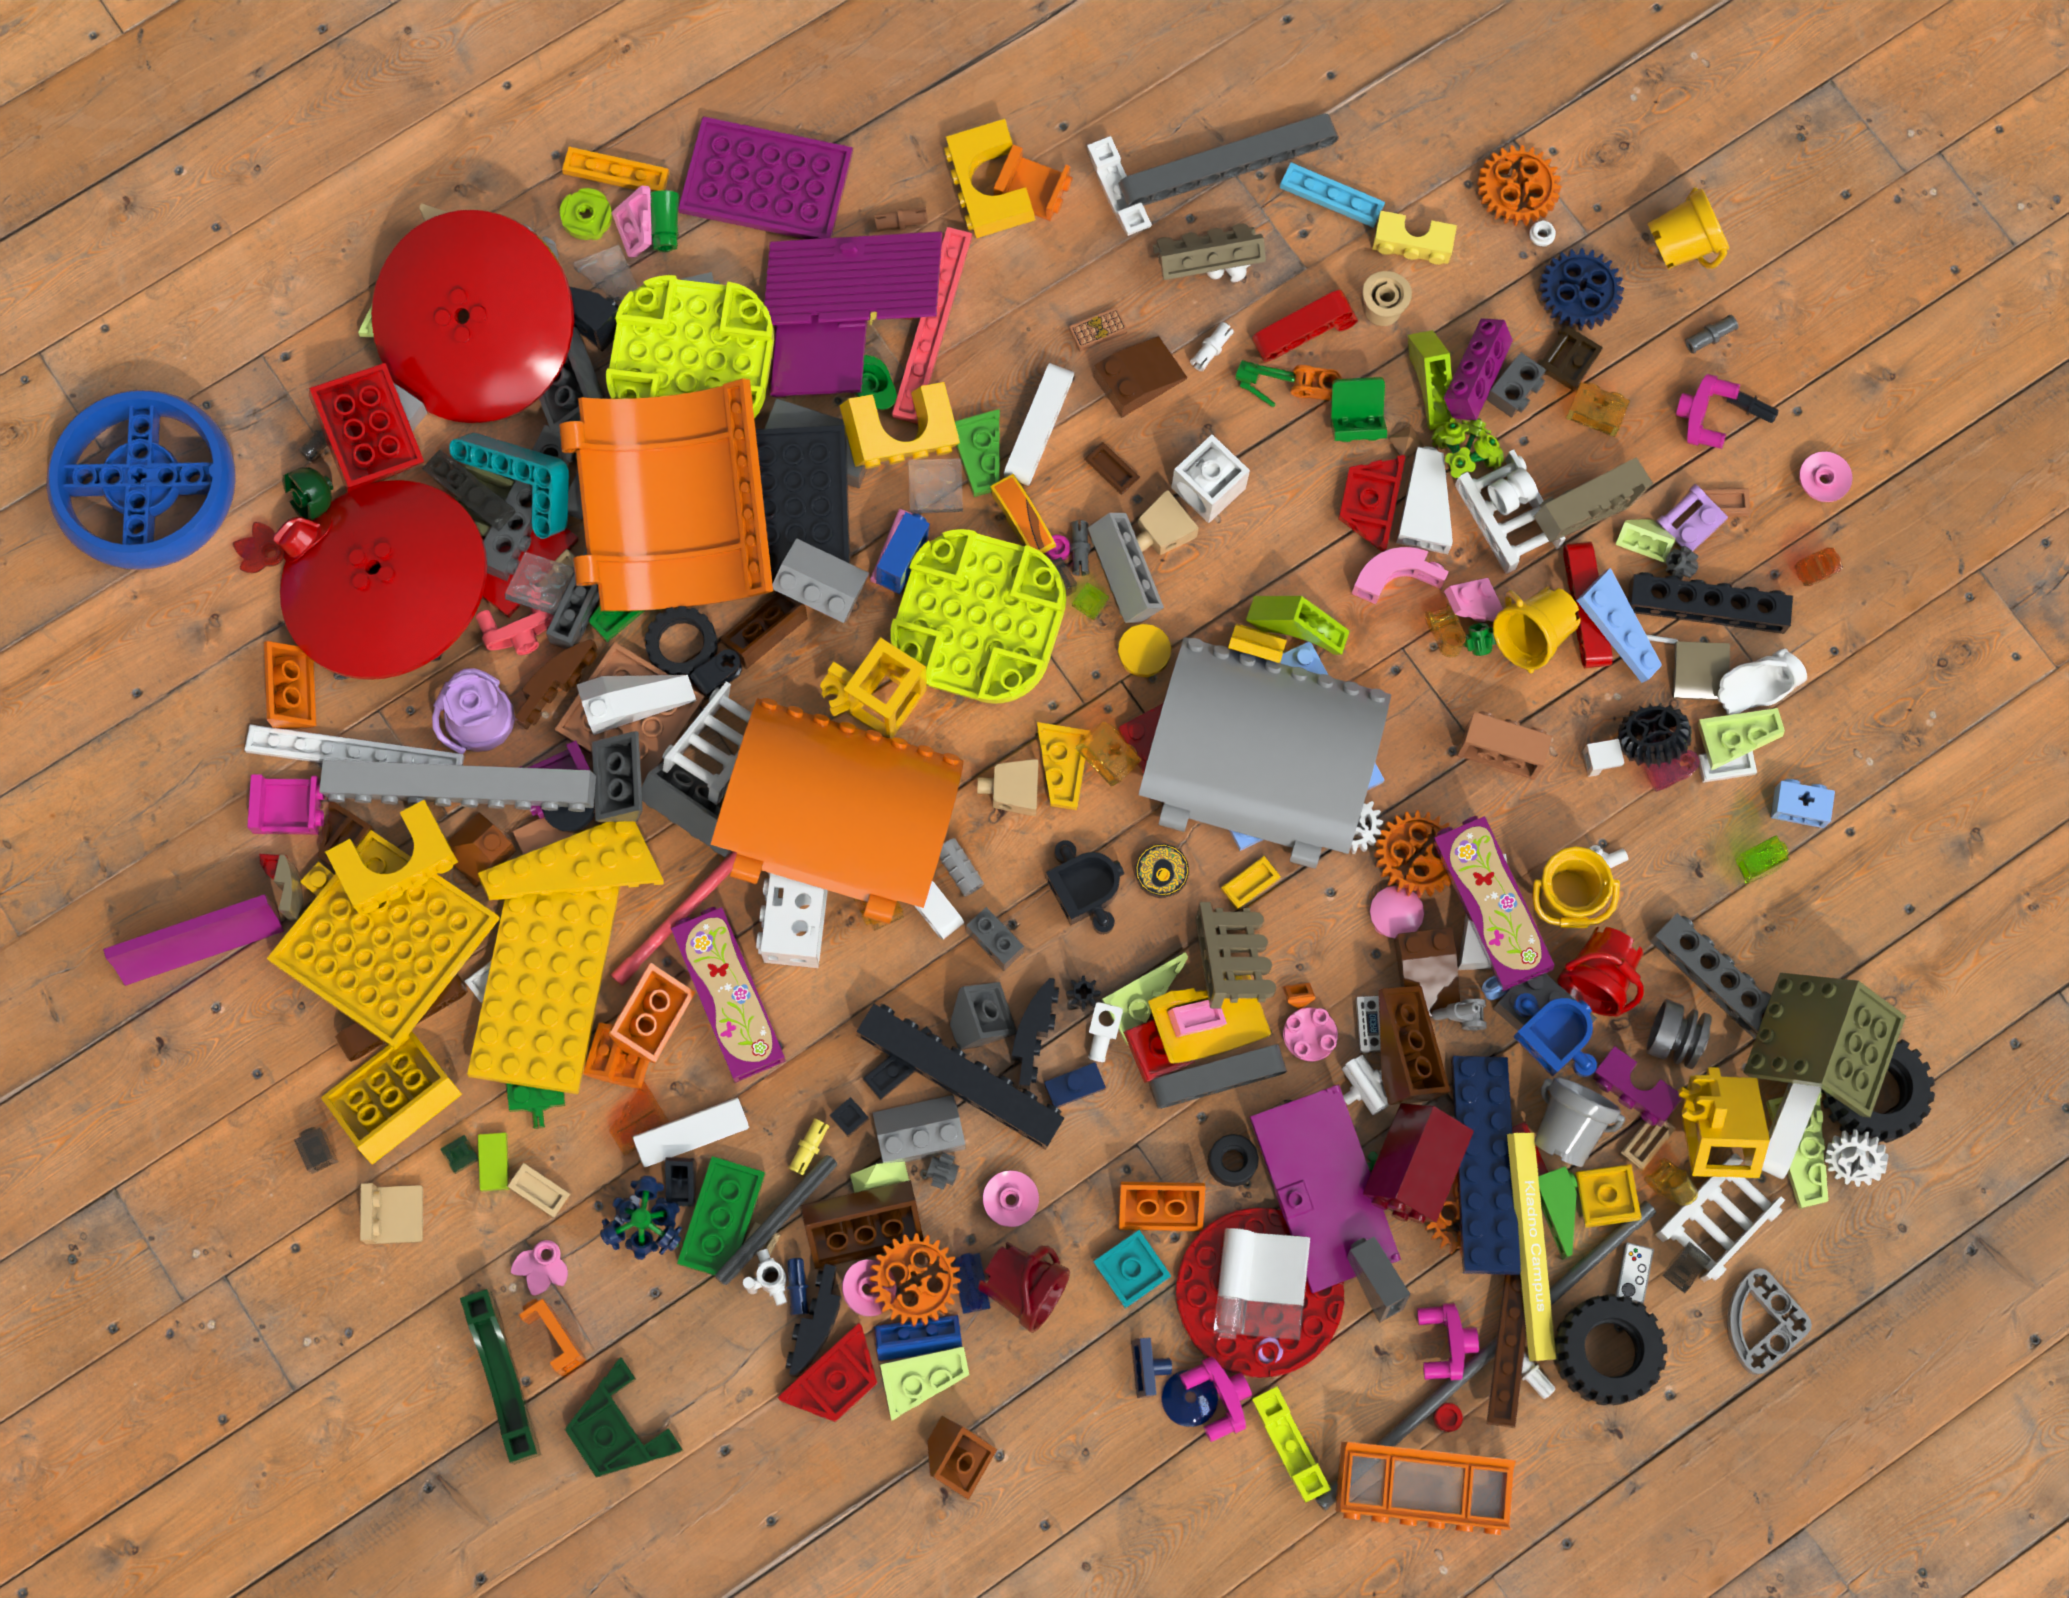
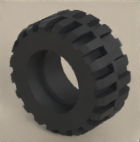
M1903 1039L1896 1044L1887 1069L1896 1079L1900 1090V1100L1895 1110L1887 1114L1873 1111L1870 1118L1862 1117L1821 1088V1093L1826 1094V1099L1822 1100L1824 1109L1830 1108L1832 1112L1828 1117L1833 1123L1838 1121L1842 1125L1839 1130L1853 1133L1854 1129H1857L1858 1134L1862 1136L1867 1131L1869 1132L1868 1138H1879L1878 1143L1881 1141L1885 1143L1894 1141L1918 1128L1923 1123L1922 1119L1929 1115L1931 1111L1929 1104L1934 1101L1935 1093L1930 1091V1088L1935 1085L1934 1077H1928L1927 1071L1931 1068L1928 1062L1922 1063L1919 1059L1922 1054L1917 1049L1913 1051L1908 1049L1910 1043Z
M1606 1294L1604 1296L1592 1297L1578 1304L1565 1315L1564 1321L1559 1324L1556 1330L1558 1331V1336L1554 1338L1556 1359L1554 1360L1555 1364L1559 1363L1561 1369L1558 1372L1562 1379L1565 1378L1568 1381L1569 1385L1567 1387L1573 1393L1577 1391L1581 1394L1582 1399L1595 1401L1598 1405L1612 1404L1614 1406L1630 1402L1645 1395L1653 1385L1657 1384L1661 1378L1659 1374L1665 1369L1667 1362L1663 1360L1664 1354L1668 1353L1667 1344H1663L1662 1337L1665 1336L1663 1328L1659 1329L1655 1323L1658 1319L1653 1313L1649 1315L1645 1311L1647 1308L1641 1302L1637 1304L1632 1302V1298L1628 1296L1617 1297L1616 1294ZM1603 1323L1616 1324L1624 1329L1632 1339L1635 1358L1633 1365L1626 1373L1615 1377L1604 1376L1597 1372L1589 1363L1585 1353V1340L1588 1333L1597 1325Z

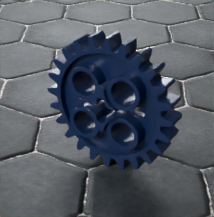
M1581 248L1579 254L1576 255L1574 250L1570 249L1568 257L1561 252L1558 260L1552 258L1551 266L1546 265L1543 271L1545 274H1542L1540 278L1542 284H1540L1538 291L1543 292L1540 301H1547L1544 311L1553 310L1550 316L1551 319L1556 316L1560 317L1559 325L1564 323V321H1568V326L1571 328L1574 324H1577L1579 331H1581L1584 324H1587L1588 328L1592 330L1595 322L1601 327L1604 319L1610 321L1613 316L1612 313H1617L1618 305L1623 300V297L1620 295H1622L1624 287L1619 286L1623 278L1615 277L1619 271L1618 268L1610 269L1612 260L1606 263L1602 261L1604 254L1596 258L1594 257V250H1591L1589 255H1585L1584 249ZM1567 272H1574L1577 277H1571ZM1592 279H1598L1602 284H1595ZM1566 294L1571 300H1564L1560 295ZM1585 302H1592L1596 307H1589Z

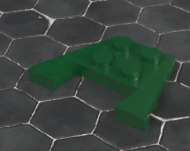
M622 1357L616 1361L613 1368L603 1378L591 1397L564 1429L596 1478L683 1451V1448L669 1428L643 1445L613 1400V1395L636 1380Z

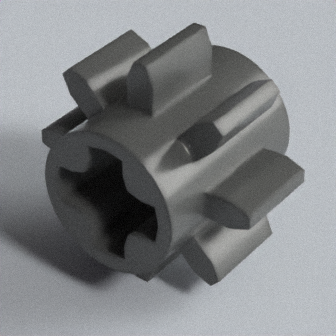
M1682 546L1681 551L1673 549L1666 558L1668 566L1666 572L1680 578V580L1683 579V576L1691 578L1699 567L1696 560L1699 556L1686 546Z
M942 1152L940 1159L932 1158L926 1177L933 1180L931 1186L943 1190L946 1183L953 1186L960 1167L953 1164L954 1156Z

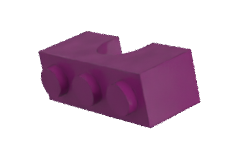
M1614 1046L1595 1071L1593 1079L1596 1080L1595 1084L1604 1092L1609 1093L1611 1091L1618 1096V1101L1626 1108H1634L1642 1114L1641 1118L1652 1126L1656 1124L1662 1127L1680 1103L1682 1097L1679 1096L1678 1091L1661 1079L1650 1090L1642 1091L1635 1088L1631 1083L1630 1074L1635 1069L1637 1062Z

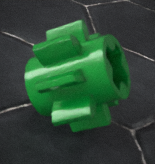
M1485 623L1471 625L1468 628L1469 634L1463 635L1464 646L1476 656L1491 653L1492 645H1496L1493 628H1489L1488 624Z

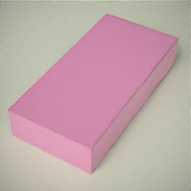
M1209 1000L1172 1008L1168 1011L1176 1038L1219 1028L1227 1024L1222 1008L1210 1009Z

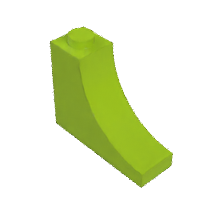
M1433 330L1408 335L1409 358L1420 383L1427 426L1430 430H1435L1449 422L1455 421L1444 400V396L1452 381L1450 353Z
M1254 596L1246 618L1249 623L1261 631L1300 638L1318 645L1334 655H1342L1350 632L1303 596Z

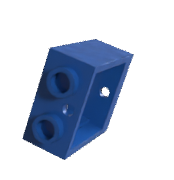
M905 512L877 565L876 583L897 594H901L910 576L911 569L909 567L915 554L928 541L930 523L923 516L917 513L911 515Z

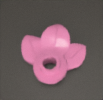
M543 1240L537 1243L533 1250L523 1251L517 1256L513 1262L511 1273L518 1276H527L526 1280L529 1291L533 1296L545 1292L551 1282L558 1286H564L568 1276V1269L560 1259L561 1252L558 1245L553 1241ZM545 1250H550L552 1253L551 1258L548 1260L542 1258V1253Z

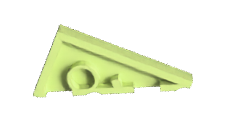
M1186 952L1101 999L1103 1003L1123 1009L1118 1031L1127 1046L1128 1043L1123 1032L1147 1022L1152 1013L1148 1001L1167 992L1169 986L1188 959ZM1108 1011V1013L1110 1014V1016H1111V1018H1112V1020H1113V1022H1114V1021H1115L1114 1014H1113L1112 1012Z

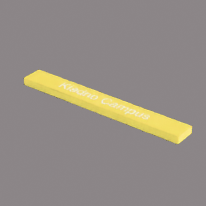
M1534 1133L1507 1134L1514 1209L1518 1219L1520 1273L1529 1361L1556 1359Z

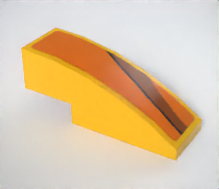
M1014 474L990 486L993 499L1005 514L1008 524L1024 547L1028 545L1043 554L1056 547L1042 518Z

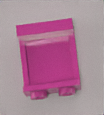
M251 774L247 828L253 834L319 835V826L324 824V812L320 810L321 800L325 799V795L320 793L321 780L319 777L311 776V779H265L263 775Z

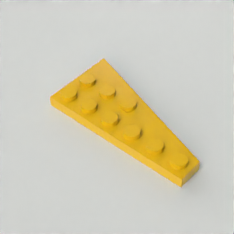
M635 821L605 822L478 873L479 880L489 900L521 898L524 895L541 893V896L552 895V892L561 891L575 893L608 890L615 886L628 885L630 888L639 887V884H664L661 873Z

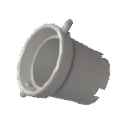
M1560 1077L1553 1080L1545 1079L1541 1087V1096L1548 1106L1536 1134L1535 1144L1551 1155L1554 1153L1562 1157V1161L1583 1167L1602 1134L1619 1130L1625 1121V1117L1620 1114L1621 1110L1616 1104L1585 1086Z

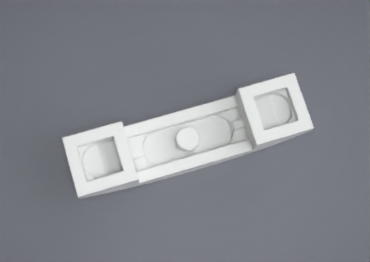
M1111 136L1087 145L1102 189L1125 233L1131 235L1151 227L1152 224L1142 202L1127 207L1118 185L1127 176L1120 163L1121 157Z

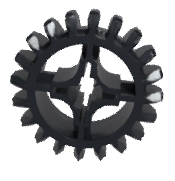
M1650 703L1647 708L1639 706L1637 712L1630 710L1629 717H1623L1622 724L1619 725L1618 739L1623 755L1627 756L1629 762L1635 761L1638 766L1645 763L1649 768L1652 764H1657L1660 768L1661 763L1665 762L1671 765L1672 759L1680 760L1681 754L1687 753L1688 746L1691 745L1692 730L1689 720L1680 709L1674 710L1672 705L1664 707L1660 703L1658 706H1652Z

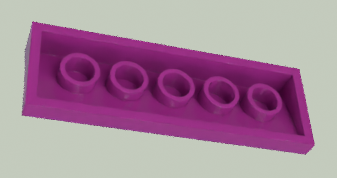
M264 894L103 949L106 960L113 966L126 986L282 933L284 929L276 905Z

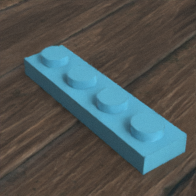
M1290 163L1280 184V189L1373 228L1385 204L1382 200L1294 163Z

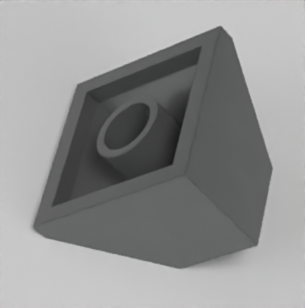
M1000 982L963 986L959 989L950 1022L958 1049L977 1048L1017 1034Z

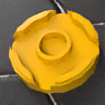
M1140 624L1133 626L1123 634L1119 641V660L1127 672L1137 677L1154 676V674L1164 670L1170 660L1171 644L1169 638L1161 629L1153 625Z

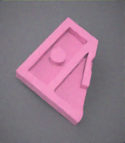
M1489 578L1453 585L1444 591L1455 615L1465 618L1471 617L1475 621L1482 623L1486 620L1494 622L1497 613L1503 610Z

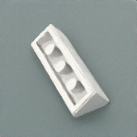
M737 1097L632 1137L642 1165L648 1167L664 1161L666 1157H674L749 1128V1125Z

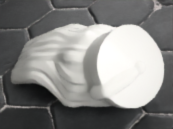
M1781 649L1772 656H1765L1757 661L1739 665L1726 673L1720 680L1718 701L1723 703V708L1726 709L1727 715L1739 714L1752 707L1773 705L1807 680L1806 669L1796 656L1789 653L1787 649Z

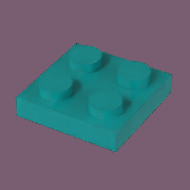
M1140 1230L1093 1261V1264L1124 1309L1171 1278V1274Z

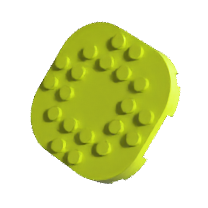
M663 275L643 281L644 284L633 292L630 291L625 296L616 314L617 326L609 369L606 371V383L611 399L649 398L685 394L720 387L725 383L739 379H750L755 419L762 408L766 396L774 346V328L766 306L753 291L733 282L721 285L678 280L676 275Z
M958 529L943 532V535L932 541H927L915 554L910 564L911 573L896 619L893 618L891 624V644L926 666V680L929 687L986 703L997 704L1016 700L1030 692L1042 679L1047 669L1066 607V590L1063 579L1047 556L1028 545L1024 547L977 534L976 531Z

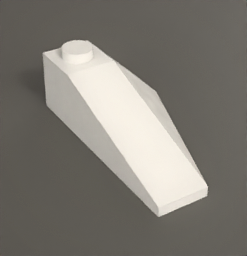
M688 675L601 676L577 684L581 702L593 735L696 701Z

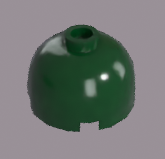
M301 467L283 475L285 493L291 492L293 500L289 502L299 517L312 521L328 510L331 505L333 485L326 475L323 476L319 471L310 467Z

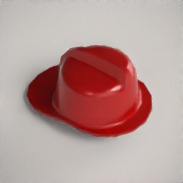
M323 513L312 521L303 517L288 519L273 535L274 542L284 550V559L287 562L293 563L319 542L330 530L332 516L329 513Z

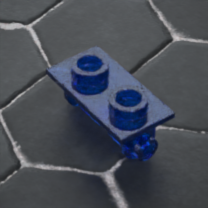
M980 1253L960 1255L961 1257H957L953 1261L954 1267H960V1270L955 1275L956 1278L961 1279V1282L957 1285L960 1291L959 1296L963 1314L991 1309L989 1297L978 1290L980 1281L985 1282Z

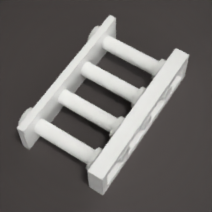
M1514 449L1509 451L1505 462L1507 465L1477 480L1475 478L1472 479L1469 473L1466 472L1457 479L1455 484L1456 489L1506 574L1516 569L1520 555L1549 542L1544 533L1517 546L1510 545L1506 539L1507 533L1535 520L1533 516L1541 509L1539 505L1544 502L1539 492L1538 496L1529 502L1533 508L1532 510L1503 524L1497 523L1493 516L1494 511L1497 509L1492 501H1484L1480 494L1482 488L1501 478L1507 477L1514 470L1521 467L1525 470L1527 469L1524 459L1521 456H1517ZM1560 538L1552 543L1558 549L1566 538Z
M727 681L721 689L716 688L712 692L708 705L674 746L669 745L662 756L664 759L663 771L668 773L675 763L708 784L707 787L710 788L708 800L716 805L726 794L738 752L735 756L732 754L729 756L698 735L707 725L737 744L738 749H740L744 736L713 716L722 706L748 723L752 713L728 698L731 684ZM692 744L723 764L724 770L720 775H713L682 754Z
M1734 1153L1722 1165H1740L1744 1160ZM1709 1177L1655 1235L1662 1242L1669 1238L1673 1241L1676 1239L1707 1269L1700 1279L1703 1282L1711 1278L1716 1281L1726 1271L1723 1265L1767 1219L1773 1221L1782 1212L1779 1206L1785 1199L1779 1197L1771 1203L1746 1178ZM1726 1179L1729 1182L1733 1181L1763 1210L1754 1222L1746 1217L1721 1193L1722 1189L1719 1186ZM1707 1198L1710 1201L1714 1200L1745 1230L1735 1242L1702 1212L1704 1209L1701 1205ZM1688 1218L1699 1223L1726 1249L1716 1262L1684 1232L1685 1228L1682 1225Z

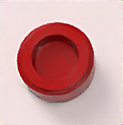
M1445 1403L1435 1410L1433 1420L1435 1426L1440 1431L1449 1433L1461 1426L1463 1415L1459 1407L1451 1403Z

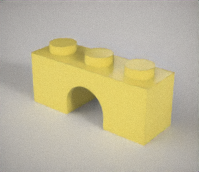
M1380 211L1373 250H1378V252L1385 255H1403L1411 260L1418 258L1429 260V262L1437 265L1449 263L1457 225L1431 220L1428 233L1421 237H1415L1410 235L1405 229L1406 215Z

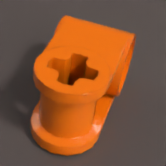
M1297 365L1293 370L1295 382L1290 393L1298 398L1331 401L1332 388L1325 387L1324 383L1342 379V376L1333 369Z

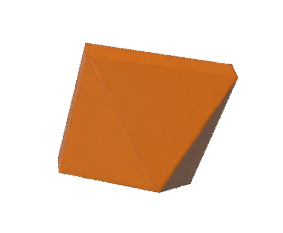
M1310 983L1283 987L1288 1004L1299 1009L1315 1000Z

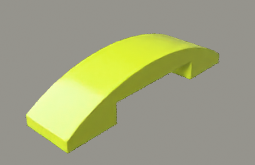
M1275 1387L1253 1398L1252 1401L1258 1415L1304 1502L1306 1503L1330 1491L1331 1488L1301 1436L1279 1388Z

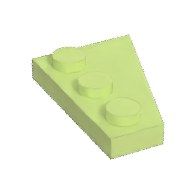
M1778 708L1699 719L1698 728L1711 770L1783 737L1785 732Z
M964 1346L880 1364L891 1421L969 1375Z

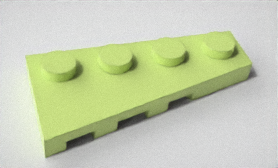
M1821 1091L1788 1170V1176L1799 1209L1828 1201L1826 1165L1824 1164L1825 1143L1822 1135L1823 1112L1821 1111L1820 1104ZM1783 1097L1766 1102L1772 1123Z

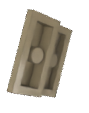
M1676 641L1674 644L1675 670L1672 673L1673 699L1718 700L1720 680L1730 671V643Z
M279 855L274 882L283 891L279 911L290 922L296 923L303 913L302 884L300 883L301 880L296 867L285 855Z

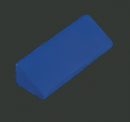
M958 1315L939 1317L937 1321L931 1318L928 1319V1324L925 1326L921 1320H917L915 1327H912L911 1321L905 1322L903 1325L893 1323L874 1326L879 1361L914 1357L962 1346Z

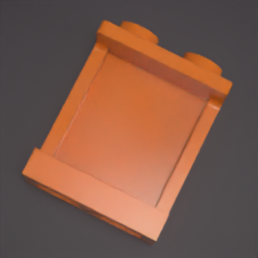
M535 1298L522 1307L523 1312L519 1314L521 1320L530 1325L541 1317L563 1350V1354L550 1362L556 1373L565 1376L586 1361V1358L548 1302L543 1298L539 1301Z

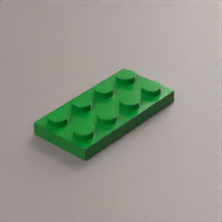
M711 1157L679 1255L678 1265L715 1276L744 1244L766 1175L765 1172L717 1157Z

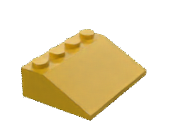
M411 1031L397 1050L388 1045L323 1095L321 1099L358 1150L373 1165L462 1094L414 1032Z

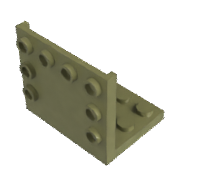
M1779 973L1743 1073L1752 1078L1820 1087L1860 1116L1870 1118L1906 1015L1858 980Z

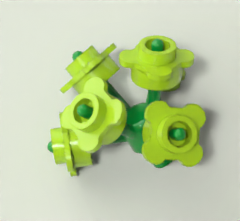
M1481 419L1471 420L1470 422L1462 420V425L1457 421H1452L1434 431L1431 437L1432 445L1434 447L1437 445L1439 449L1448 447L1452 452L1446 455L1445 462L1450 465L1451 475L1454 478L1458 479L1467 471L1473 472L1476 468L1475 462L1484 461L1487 468L1492 467L1494 471L1503 463L1504 454L1502 448L1493 435H1487L1491 434V431L1485 428L1486 423ZM1465 434L1469 435L1466 446L1460 449L1459 444L1466 439ZM1476 438L1478 440L1474 442L1475 452L1471 453L1470 449L1474 439Z

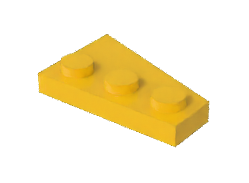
M1037 722L1050 806L1077 810L1090 730Z

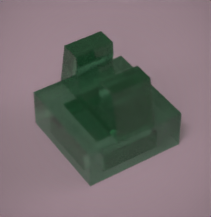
M465 1135L440 1149L454 1174L479 1161L476 1152Z

